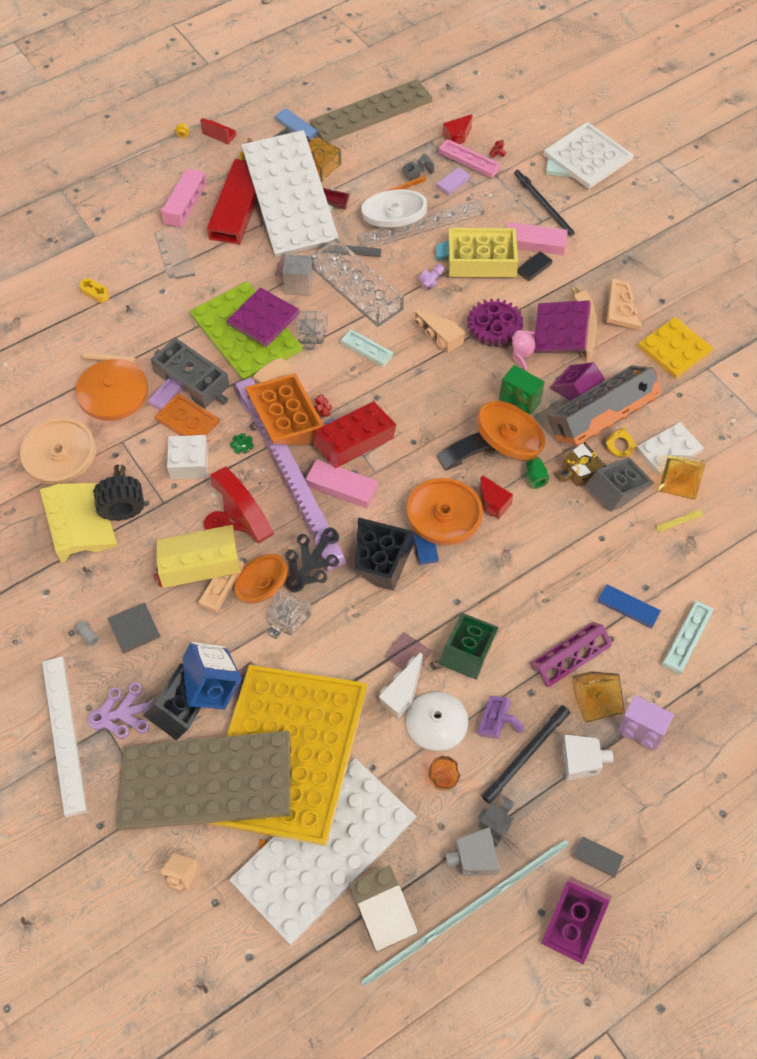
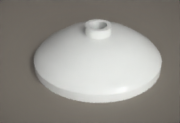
M429 692L418 697L410 705L406 715V727L409 736L418 746L432 752H443L454 748L463 740L468 728V715L462 703L454 696L443 692ZM440 714L441 718L437 719L434 715Z

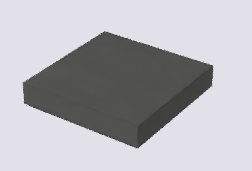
M145 602L108 618L123 654L160 638V634Z

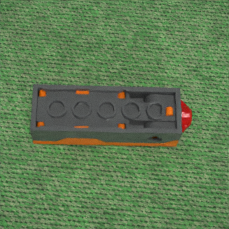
M630 365L547 414L556 441L581 445L587 438L598 435L600 430L613 426L615 421L626 418L630 412L639 410L645 403L654 401L657 396L662 394L657 380V373L653 367Z

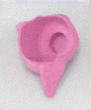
M518 330L512 336L514 353H512L514 356L512 358L524 370H527L528 367L524 359L531 356L535 349V340L532 335H535V332Z

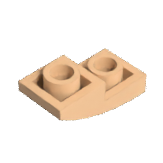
M282 358L276 359L261 368L253 376V380L261 383L276 379L279 376L292 372V365Z

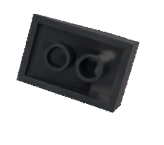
M182 663L178 665L143 715L176 741L190 728L201 707H192L187 704Z

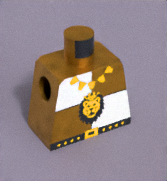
M584 442L564 458L562 464L563 471L559 472L558 476L563 483L571 479L576 486H581L588 483L597 469L603 468L606 465L588 444Z

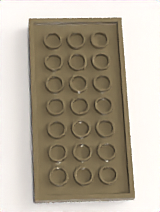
M283 731L124 746L117 828L121 831L290 816V732Z

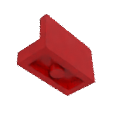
M205 118L200 120L202 134L225 144H229L237 135L236 130L213 120L209 121Z

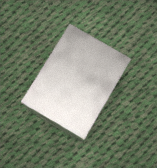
M285 255L283 267L285 294L311 295L313 281L311 256Z

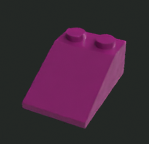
M570 876L541 944L584 965L612 896Z

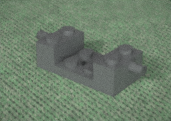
M176 337L163 349L155 351V356L151 358L154 373L164 380H167L169 377L173 378L187 388L191 393L192 400L203 408L209 406L214 400H219L224 405L228 402L229 398L222 394L229 387L227 373ZM186 367H194L192 370H185Z

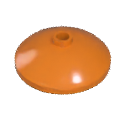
M265 554L252 560L242 569L236 579V596L242 602L248 604L263 602L272 597L282 587L286 579L288 568L285 560L277 554Z

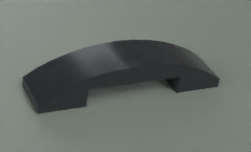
M477 432L450 445L440 452L437 458L444 470L447 471L461 465L463 459L487 450L492 446L486 442L480 432Z

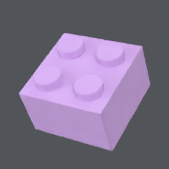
M635 695L618 731L624 737L634 739L640 742L643 747L656 751L674 714Z

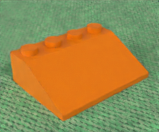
M296 373L245 387L273 444L308 445L314 443L315 430L324 425Z

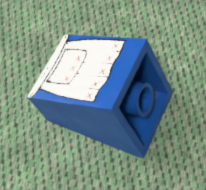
M190 642L182 657L188 706L225 710L242 680L227 647Z

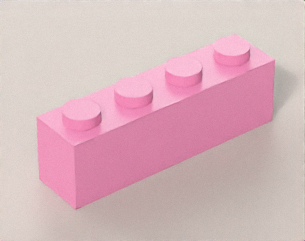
M186 169L185 173L181 175L179 183L175 185L173 193L168 197L167 203L161 209L164 224L183 227L207 185L205 172Z

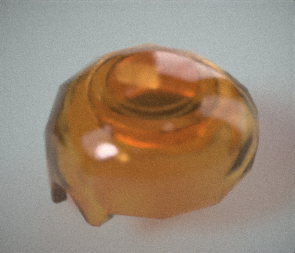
M441 755L435 758L428 769L430 784L439 791H449L457 785L460 778L458 762L450 756Z

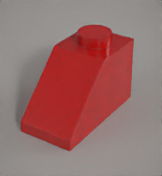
M472 114L443 123L442 135L445 140L448 139L457 144L465 143L472 129Z
M482 475L480 477L479 489L483 510L489 516H494L499 520L512 505L513 494Z

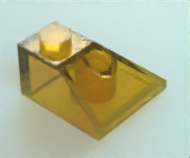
M668 454L658 491L696 500L706 465L705 460L686 455Z
M590 671L572 676L575 697L586 723L625 713L620 675L618 673Z

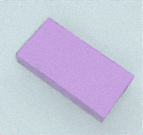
M458 167L438 182L437 188L449 196L470 180V174Z
M169 377L148 400V403L152 407L161 410L177 393L180 394L185 387Z

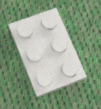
M680 422L638 445L636 451L653 471L660 476L701 453L704 447Z

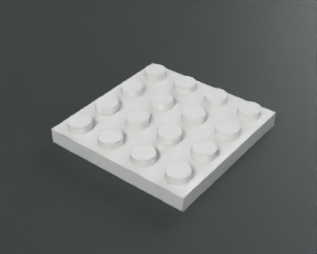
M588 122L545 149L543 153L546 158L553 161L588 189L633 160L634 156Z

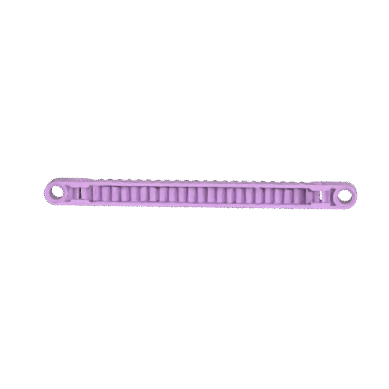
M250 377L234 383L245 410L252 414V419L255 421L263 441L266 442V447L269 449L274 463L277 464V469L280 470V475L283 476V481H285L292 499L294 498V502L297 504L298 510H300V515L303 516V521L306 522V527L309 528V532L312 534L317 547L323 538V531L329 526L288 446L286 444H273L245 390V387L255 384L253 378ZM329 532L327 537H331L332 532ZM337 542L335 544H328L319 557L322 560L326 559L328 555L334 554L339 558V564L336 567H324L327 572L346 564ZM335 558L330 560V564L335 562Z

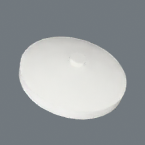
M411 190L381 192L368 198L362 205L363 219L367 223L378 227L408 225L421 219L427 212L426 198L422 194Z

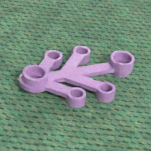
M134 682L129 686L130 692L118 709L109 712L115 702L122 698L120 689L112 688L108 693L109 698L102 708L96 709L89 714L88 723L95 730L106 728L122 740L129 736V730L125 725L117 726L111 722L112 720L120 719L137 729L140 734H146L150 729L146 720H138L131 715L146 712L152 701L131 706L136 697L142 693L141 685ZM138 687L139 690L137 692H133V688ZM113 693H119L117 697H112ZM101 716V720L95 721L96 717ZM143 724L146 725V728H145V729H143V730L139 729V727H140L141 725H143ZM121 730H126L123 735H119Z

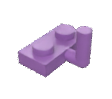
M490 696L477 733L482 737L499 739L504 723H510L518 733L524 731V726L516 716L507 714L511 704L509 698Z

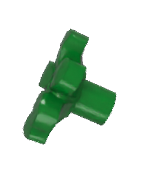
M241 433L238 436L235 435L232 438L233 442L230 443L231 448L234 449L236 454H240L241 451L246 454L249 452L248 449L252 450L254 448L253 438L251 436L246 437L245 433Z

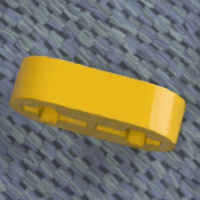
M90 278L83 279L80 282L81 292L85 296L99 303L109 299L108 290L102 284Z

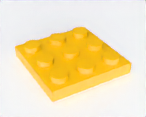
M676 317L672 318L638 344V348L675 379L713 351L711 345Z

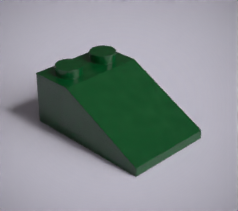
M461 613L444 647L439 665L477 680L499 627Z

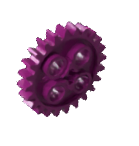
M490 298V302H487L484 299L483 304L477 302V307L472 306V311H469L467 328H469V334L473 333V338L478 337V342L483 340L484 345H487L489 342L491 347L494 346V343H497L498 347H500L501 343L507 345L508 341L512 343L514 333L518 330L522 331L523 316H521V311H517V306L512 308V302L506 304V300L500 302L499 298L496 301Z

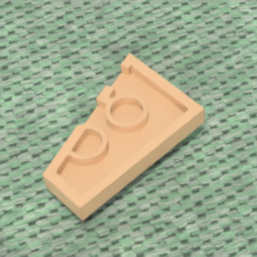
M612 279L607 323L640 330L642 325L637 317L638 311L634 307V297L628 282Z

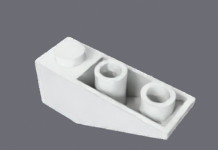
M421 653L417 657L413 656L408 661L404 671H399L394 676L393 682L389 686L386 685L379 693L380 704L398 719L413 703L423 664V654Z

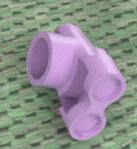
M437 264L431 273L426 269L417 280L421 282L420 286L426 291L428 288L432 289L438 282L436 279L445 270L441 264Z

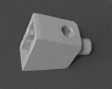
M490 828L456 840L457 851L445 854L447 867L460 865L463 876L498 875L500 870Z

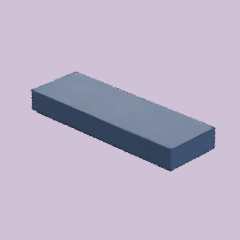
M287 108L275 115V120L284 127H288L291 132L304 130L305 135L310 140L318 135L317 129Z

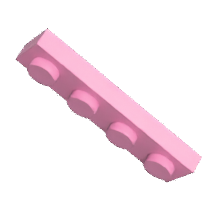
M448 139L439 148V154L490 178H493L501 168L500 163Z

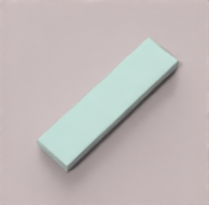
M699 601L694 602L662 664L663 667L681 675L714 610L713 608Z

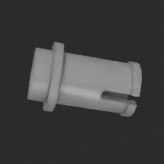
M81 621L75 626V633L80 635L88 646L91 647L98 642L99 637L90 629L88 622Z

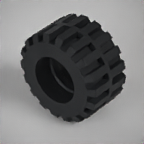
M126 475L108 477L105 480H101L99 484H96L93 490L96 512L103 519L110 521L127 520L140 514L144 509L145 503L142 486L139 480L134 479V477H127Z

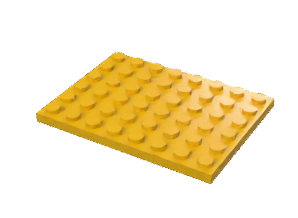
M249 665L226 737L283 731L290 732V816L204 824L327 847L368 688L367 683Z

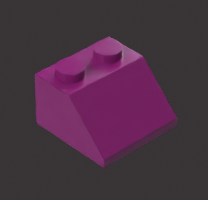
M595 362L570 365L550 388L571 401L602 383L605 378Z

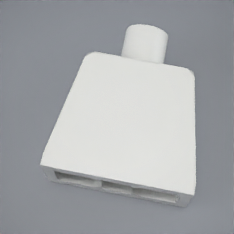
M564 735L562 747L566 781L598 775L603 768L602 763L613 762V751L600 750L599 739Z

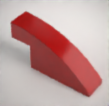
M225 466L210 474L211 486L223 496L224 512L258 544L274 535L259 505L232 471Z

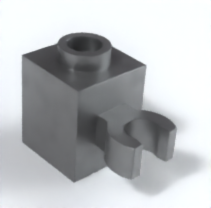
M507 797L500 808L492 803L488 809L484 807L478 816V819H480L478 827L482 830L490 828L492 837L500 842L513 823L514 818L508 813L512 809L514 802Z

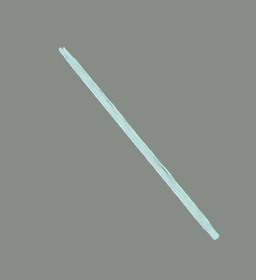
M564 840L559 845L553 847L377 968L369 976L361 980L362 985L365 987L373 980L378 979L550 860L561 850L569 846L568 842Z

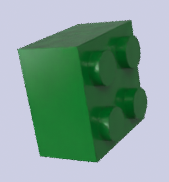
M513 365L502 378L499 400L513 404L522 411L532 415L541 404L545 381Z

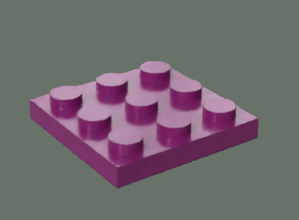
M260 287L226 321L228 326L267 348L300 314V310Z
M590 300L538 303L534 353L586 351L591 309Z

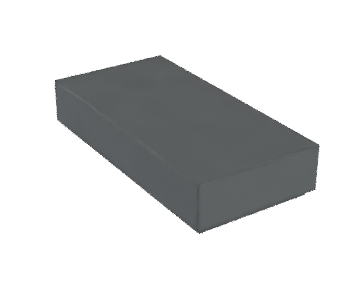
M582 837L574 855V859L614 878L624 857L585 837Z

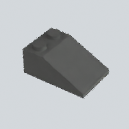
M628 457L597 469L586 486L607 509L614 511L647 490L654 482Z

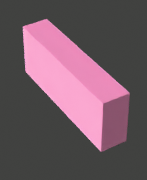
M508 222L507 228H516L517 249L564 255L567 230Z
M317 459L305 479L308 487L367 509L378 489V481L339 467L335 469L333 465Z

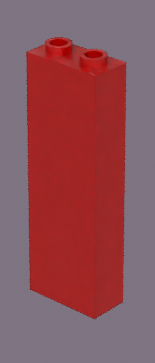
M234 159L207 226L209 240L241 245L258 200L246 160Z

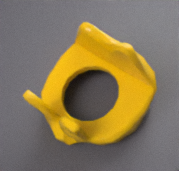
M625 426L618 429L606 440L607 450L616 457L630 456L634 448L637 447L631 435L626 431ZM617 438L625 439L628 443L627 450L619 451L614 445Z

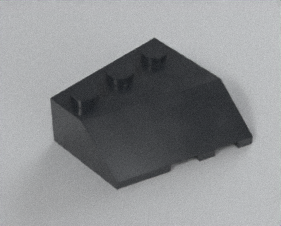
M358 517L355 571L375 586L394 591L414 545L412 531Z

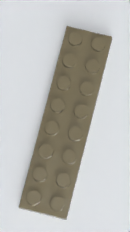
M415 79L310 119V125L318 130V136L323 143H327L432 102V96L420 81Z

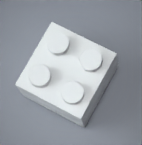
M206 435L168 437L167 469L170 480L208 478V443Z

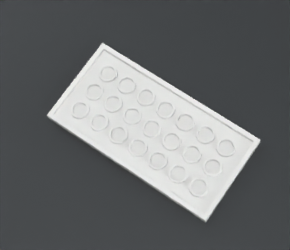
M304 130L242 144V150L275 257L321 247L322 243H338L339 237Z
M355 758L346 769L327 847L273 837L229 881L282 938L292 946L349 888V883L357 880L416 820L417 816Z

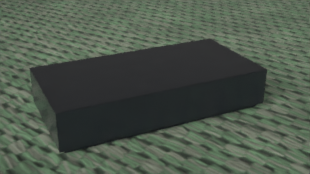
M540 251L517 269V273L527 281H531L548 268L553 260Z

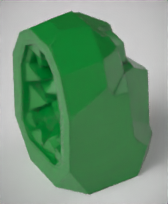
M539 457L530 459L526 463L527 470L525 472L531 489L544 487L549 482L548 471Z

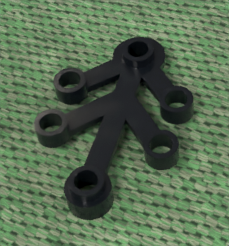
M328 527L323 531V538L311 555L309 553L310 538L306 534L298 535L297 543L301 547L303 566L298 571V553L290 549L286 552L285 558L289 561L290 575L286 579V587L289 591L296 593L301 591L307 584L325 583L328 576L322 570L317 571L315 575L306 576L309 570L329 566L336 567L339 564V558L334 554L328 555L326 559L317 560L328 544H335L339 540V533L334 528ZM329 532H332L331 537H327ZM306 537V541L301 543V539ZM294 553V557L290 559V554ZM335 558V562L330 564V560ZM323 574L324 577L321 580H319V575ZM297 579V583L292 585V582Z

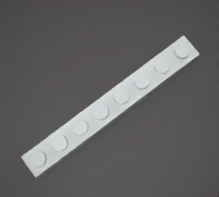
M63 657L42 661L63 810L64 816L67 818L87 813V805L65 662Z

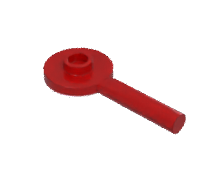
M214 511L207 515L204 520L205 530L233 525L234 530L245 532L238 524L231 522L229 516L222 511Z

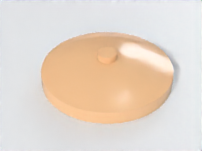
M65 417L53 418L38 424L26 435L21 445L20 458L26 472L36 481L51 485L64 484L86 472L94 460L96 444L90 430L80 421Z

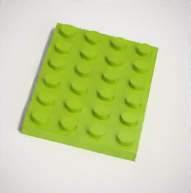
M248 281L189 311L193 320L241 380L253 378L261 368L276 359L282 358L287 360L303 351V346L287 327L266 348L228 326L226 320L256 292Z

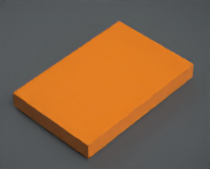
M179 393L155 416L157 422L180 436H207L220 422L217 416Z

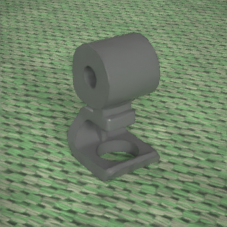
M422 154L418 164L411 161L404 165L402 172L409 181L420 177V172H424V165L429 173L433 174L434 163L427 154Z

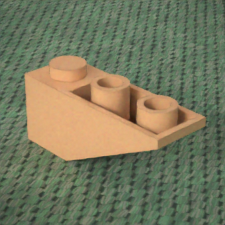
M415 310L414 322L416 326L421 328L430 339L432 338L440 349L450 353L464 343L465 332L453 321Z

